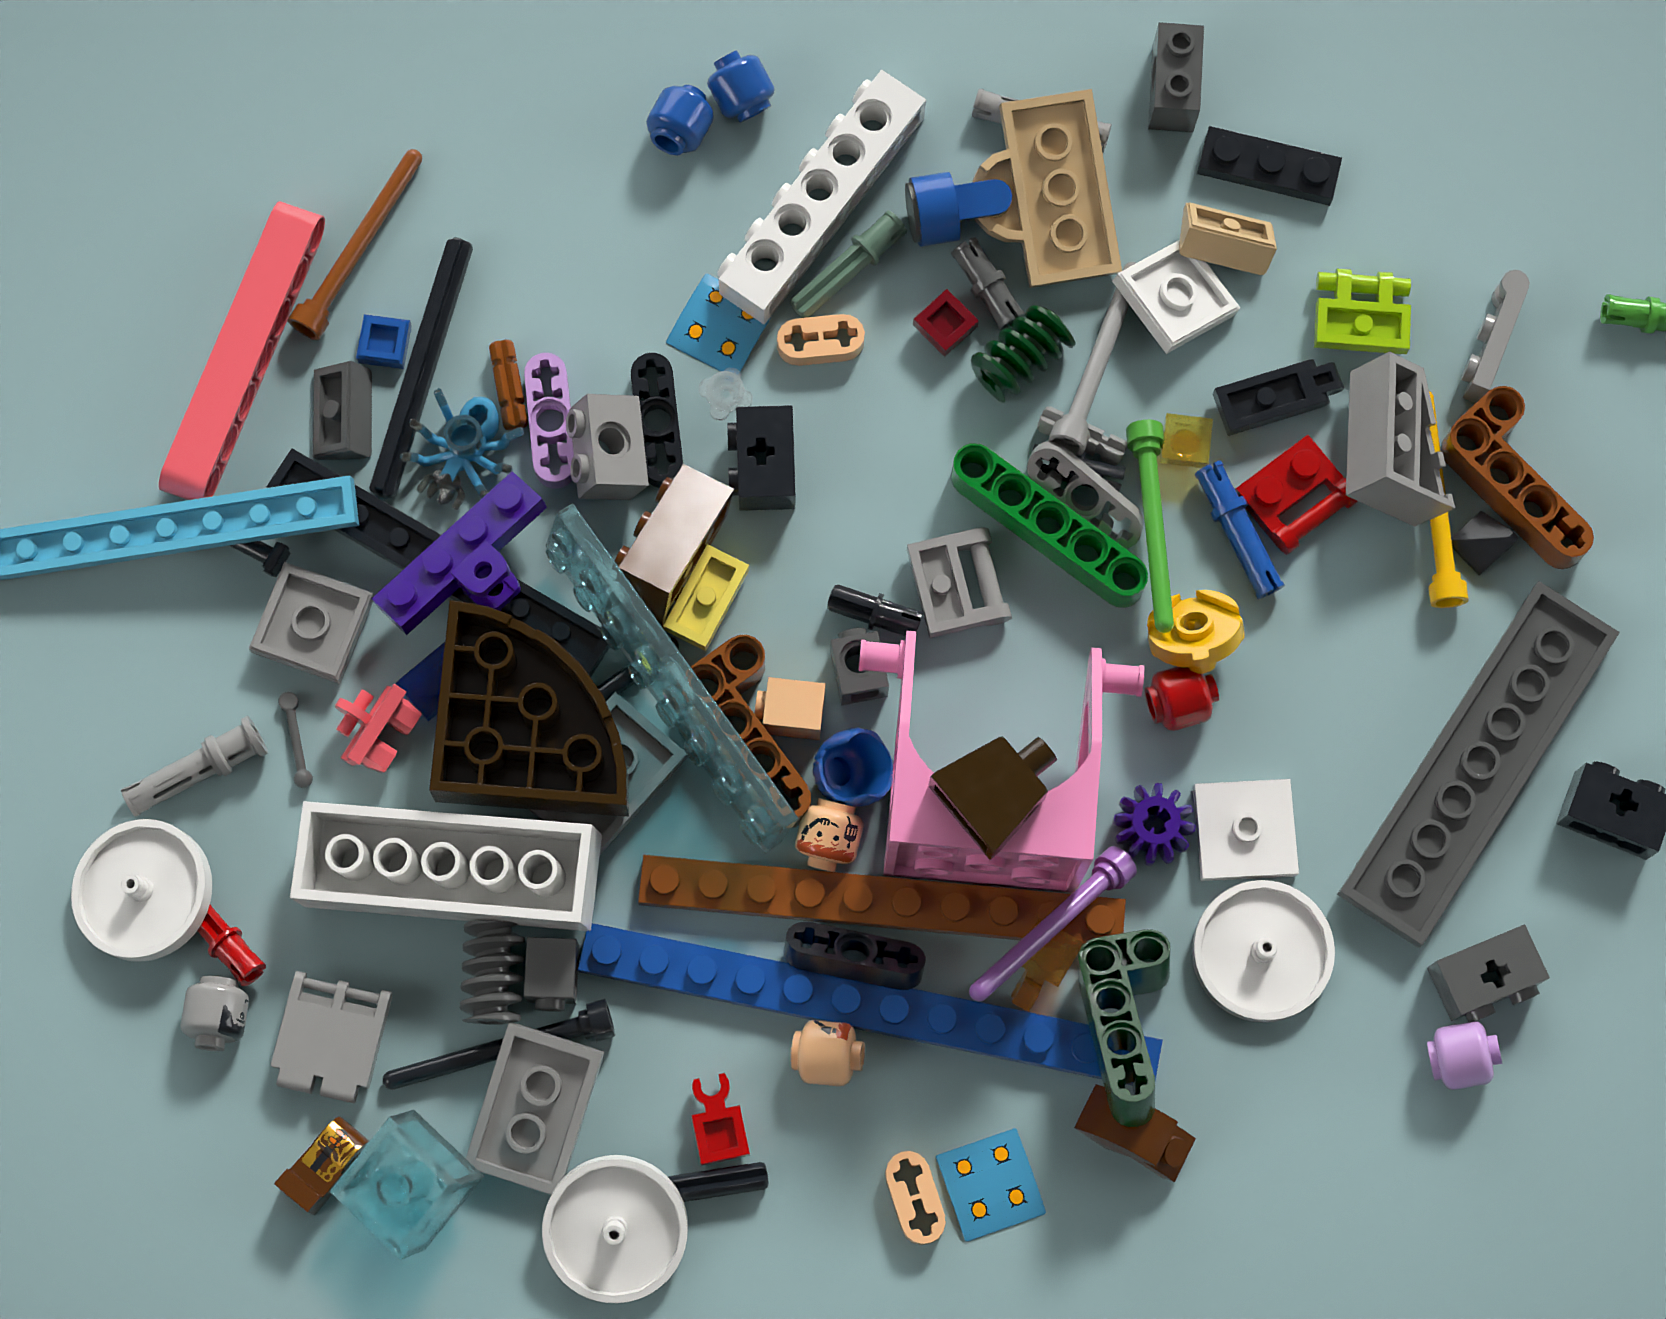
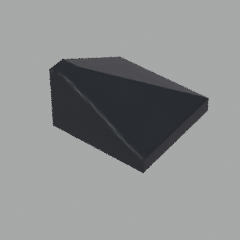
M1483 511L1475 515L1451 537L1454 551L1479 576L1519 539L1512 530Z

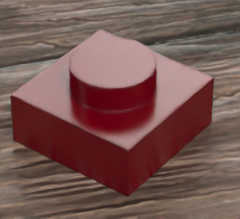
M948 289L943 291L913 319V326L944 357L970 335L979 324V320Z

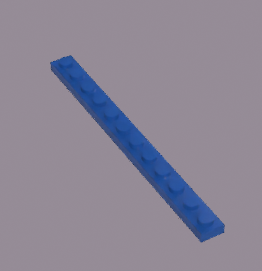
M592 923L591 931H586L578 967L579 973L809 1020L849 1023L853 1029L1102 1079L1089 1024L913 988L897 990L800 970L785 962ZM1144 1036L1156 1081L1163 1039ZM1117 1050L1113 1053L1118 1055H1125L1130 1052L1126 1050Z

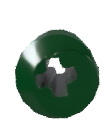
M1037 305L1030 306L1026 310V318L1018 317L1013 320L1012 330L1008 328L1003 329L999 332L998 341L992 340L986 343L984 347L985 353L977 352L972 355L970 361L976 378L998 401L1005 403L1006 400L1002 392L1005 388L1014 395H1018L1021 392L1016 381L1017 377L1022 378L1027 383L1034 381V376L1030 369L1031 365H1034L1043 372L1048 369L1044 354L1047 353L1055 360H1059L1062 357V353L1057 345L1058 342L1063 343L1068 348H1073L1076 345L1069 329L1053 311Z

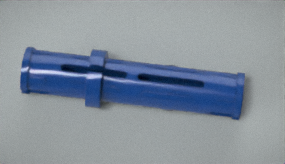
M1221 460L1213 463V467L1209 464L1198 470L1194 475L1213 508L1212 512H1210L1213 521L1220 522L1256 593L1257 599H1262L1266 597V593L1269 596L1282 589L1285 584L1281 581L1245 510L1248 504L1244 496H1238L1223 467V462Z

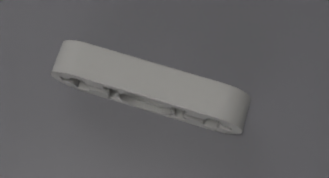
M1047 441L1035 447L1027 464V473L1031 480L1125 549L1137 543L1143 530L1144 518L1141 511L1064 445L1054 441ZM1040 457L1047 461L1052 457L1057 458L1059 463L1056 469L1065 478L1068 477L1071 470L1076 473L1069 480L1065 490L1059 487L1063 481V477L1055 470H1050L1047 474L1042 472L1040 468L1043 461ZM1081 484L1091 485L1097 490L1099 500L1092 506H1082L1073 498V489ZM1106 501L1112 503L1108 514L1117 521H1121L1125 517L1130 519L1129 530L1131 533L1124 529L1119 533L1112 530L1114 520L1105 512L1101 520L1096 518L1103 510Z

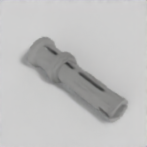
M250 717L242 718L241 725L217 738L212 735L204 738L205 741L201 743L202 748L188 756L175 761L128 787L122 788V796L135 817L140 815V813L154 805L167 800L216 773L218 776H227L232 773L233 766L256 754L261 757L268 754L266 745Z

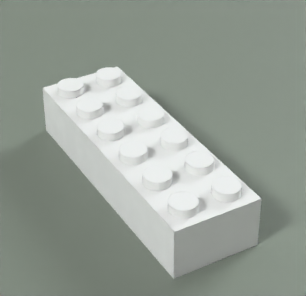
M303 801L290 898L308 908L461 921L498 920L514 922L520 926L591 931L602 835L592 824Z

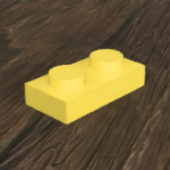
M707 544L663 625L664 631L706 651L747 576L749 565Z

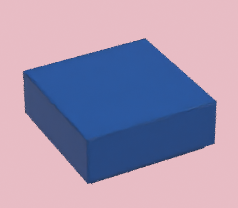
M364 314L356 356L358 363L404 369L412 327L410 320Z

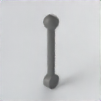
M285 692L280 695L278 703L281 709L286 712L297 769L294 775V783L300 788H306L311 785L313 776L306 770L295 713L299 701L294 693Z

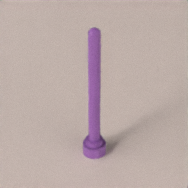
M1111 846L1095 860L1092 876L970 986L969 993L971 998L975 1001L985 1000L1105 890L1111 891L1123 888L1137 873L1136 865L1131 856L1116 846Z

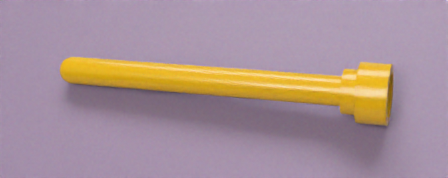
M1429 391L1436 424L1430 427L1436 453L1441 451L1434 396ZM1443 468L1439 469V472L1441 476L1444 494L1446 495ZM1448 512L1430 520L1436 574L1432 576L1433 583L1428 586L1430 605L1435 608L1457 607L1469 601L1467 582L1461 579L1460 572L1455 571Z

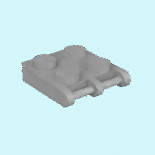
M296 971L271 1062L273 1068L280 1069L276 1085L312 1094L316 1078L318 1077L323 1079L319 1095L355 1104L359 1087L367 1089L370 1087L392 1001V992L382 990L380 994L350 988L349 982L339 980L336 985L307 978V973ZM304 988L331 993L335 995L334 998L331 999L313 994L304 993ZM349 997L376 1003L377 1008L349 1003L346 1000Z

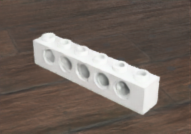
M882 69L872 82L866 79L859 86L852 99L853 107L846 116L840 113L835 117L827 129L825 136L828 139L819 150L812 148L807 153L799 166V172L801 173L792 185L785 183L779 189L772 201V206L774 207L765 220L758 218L751 225L744 238V241L747 243L737 255L734 253L729 254L717 272V276L720 277L719 294L762 324H765L782 304L925 117L926 99ZM869 120H875L884 127L877 131H870L865 129L862 124ZM847 154L855 157L857 162L844 166L837 163L835 159L840 155ZM823 189L829 192L831 196L825 200L817 201L810 198L808 194L812 190ZM787 224H797L804 231L796 236H789L784 234L781 228ZM767 258L773 260L777 265L772 270L760 271L753 264L760 259Z

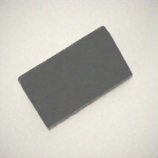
M353 361L314 369L313 459L342 460L371 457V370Z

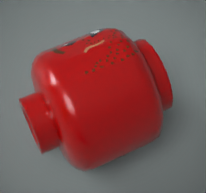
M1176 666L1156 672L1152 676L1151 686L1145 688V698L1154 723H1162L1166 729L1176 731L1207 722L1212 715V703L1219 701V692L1212 674H1199L1191 671L1188 667Z

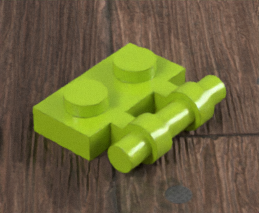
M1339 268L1336 269L1335 273H1317L1316 290L1333 291L1334 299L1318 298L1316 302L1314 348L1407 354L1410 349L1411 305L1393 303V296L1409 297L1411 290L1410 278L1393 277L1392 272L1379 271L1376 276L1352 274L1351 269ZM1351 293L1375 294L1376 302L1351 300Z

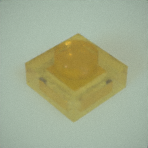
M1166 413L1160 463L1196 468L1207 466L1209 463L1213 419Z

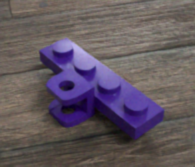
M512 471L371 599L406 635L416 628L459 587L474 604L488 606L500 611L520 593L521 587L499 551L547 508L545 502ZM499 583L503 585V590L499 595L493 597L488 595Z

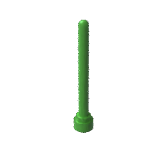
M1144 419L1132 422L1126 427L1127 448L1133 452V456L1138 459L1155 627L1159 632L1167 633L1174 626L1157 464V456L1160 455L1165 440L1162 423L1157 420Z

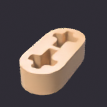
M846 314L796 318L787 321L779 329L777 334V350L779 356L791 365L802 366L848 361L861 353L864 347L865 331L862 323L857 318ZM839 329H847L849 336H856L850 339V345L847 347H841L840 341L837 339H824L837 337ZM801 333L803 340L810 341L804 343L803 351H794L793 344H785L791 342L792 334Z
M912 1151L900 1152L894 1155L888 1162L885 1178L904 1236L912 1243L918 1245L931 1244L943 1233L946 1221L930 1167L925 1158L920 1154ZM907 1160L910 1167L919 1166L921 1174L915 1178L918 1192L916 1195L910 1196L906 1183L904 1181L896 1182L893 1174L900 1171L901 1161ZM920 1200L925 1214H934L936 1216L937 1222L930 1226V1235L923 1236L920 1229L911 1230L909 1222L916 1217L912 1202Z

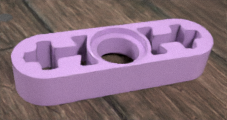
M540 353L533 356L527 362L524 370L534 471L540 483L546 487L557 489L565 487L572 482L571 461L574 456L573 442L566 431V418L571 408L569 384L564 362L552 353ZM550 367L552 374L559 375L551 378L553 397L544 398L542 382L539 378H534L541 375V368ZM550 409L559 411L564 416V422L558 430L547 432L537 425L538 417L542 412ZM557 443L559 459L562 463H568V465L560 466V474L551 475L550 469L542 467V465L550 463L548 444Z

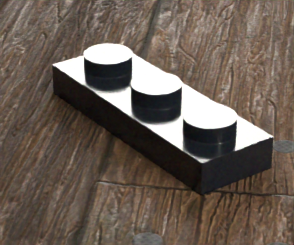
M1209 126L1197 174L1330 206L1335 193L1342 157Z

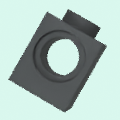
M853 628L840 632L838 639L831 640L830 653L841 706L888 697L889 682L886 672L866 671L864 673H854L845 664L849 657L860 655L861 640L880 643L878 631L867 633L865 628Z
M527 937L524 997L527 1002L535 1003V1010L562 1012L565 1011V1004H577L580 948L577 939Z

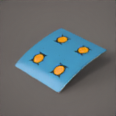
M705 274L681 312L666 343L736 379L771 317L765 324H762L719 294V279Z
M1016 1128L936 1155V1160L965 1241L982 1237L1046 1213Z

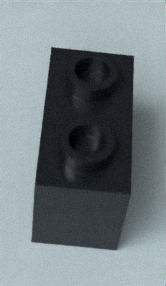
M793 405L736 407V422L727 423L728 451H737L738 467L728 468L729 487L734 488L732 496H739V511L795 509ZM756 452H766V465H757Z
M1594 761L1592 764L1586 762L1574 772L1556 824L1645 860L1658 853L1666 833V789L1649 780L1640 779L1635 782L1619 776L1620 770L1610 764ZM1615 798L1620 801L1619 809L1625 812L1621 816L1615 813L1616 805L1611 802Z

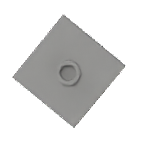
M284 562L249 650L253 654L340 684L373 604L371 598L374 597V594Z

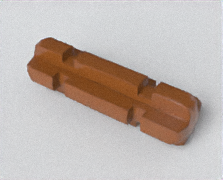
M507 339L492 342L489 346L492 365L494 366L493 373L500 407H503L500 409L503 427L508 431L518 428L523 429L527 427L528 419L525 405H523L524 396L517 363H515L517 358L514 343L512 340Z

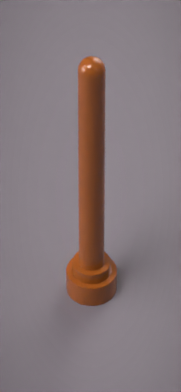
M410 149L405 153L313 298L306 299L303 304L298 303L287 321L299 333L310 339L320 340L329 325L327 320L330 315L328 311L329 306L420 166L422 155L418 150Z

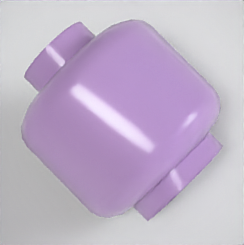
M1478 1021L1440 1027L1435 1031L1434 1041L1427 1042L1434 1080L1442 1079L1444 1085L1452 1090L1490 1083L1494 1076L1493 1065L1502 1064L1497 1035L1487 1036L1484 1026Z

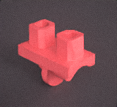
M393 684L392 687L386 686L369 714L365 710L374 696L362 689L353 703L339 698L335 708L345 716L336 730L349 737L356 724L361 725L340 758L351 766L362 764L380 773L387 770L396 756L397 750L377 738L387 723L400 733L408 735L422 715L408 700L403 698L406 694L405 690L396 684Z

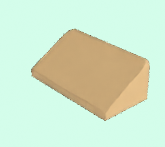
M1190 202L1185 203L1179 242L1180 255L1258 275H1264L1267 272L1277 250L1273 226L1270 222Z

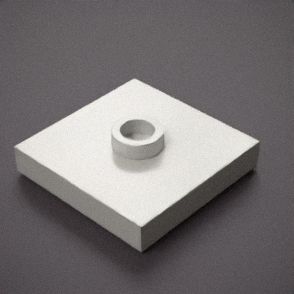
M1180 240L1119 272L1112 281L1166 354L1232 318L1240 309V306L1205 261L1180 255Z
M1290 779L1194 784L1193 796L1201 881L1293 877L1299 874Z

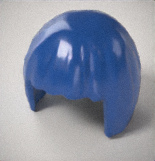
M850 728L839 731L828 738L815 754L812 770L815 784H817L822 795L831 801L852 807H862L878 802L892 786L893 764L890 752L879 735L872 730Z

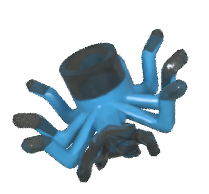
M437 388L434 390V395L447 423L444 428V438L435 435L425 425L415 419H411L408 424L429 443L449 449V451L429 457L421 456L415 452H402L400 459L407 462H416L423 467H429L446 461L444 468L426 475L416 490L418 493H422L432 481L427 489V497L431 499L440 490V495L437 499L440 505L448 504L452 501L455 491H457L458 496L452 508L458 510L465 499V493L461 487V479L458 475L459 472L465 469L475 490L482 499L488 492L470 462L474 461L494 474H500L501 472L510 474L513 470L511 465L503 462L495 464L482 455L485 451L506 449L511 440L524 434V430L518 427L506 432L499 441L487 442L494 438L499 431L500 418L494 403L485 397H474L465 403L460 411V415L453 417L442 389Z

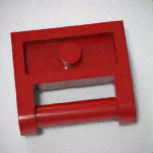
M1308 434L1235 489L1239 497L1244 496L1248 504L1245 509L1280 551L1286 555L1299 547L1300 539L1341 508H1350L1358 502L1346 496V478L1343 477ZM1322 484H1325L1332 492L1288 526L1278 519V517Z

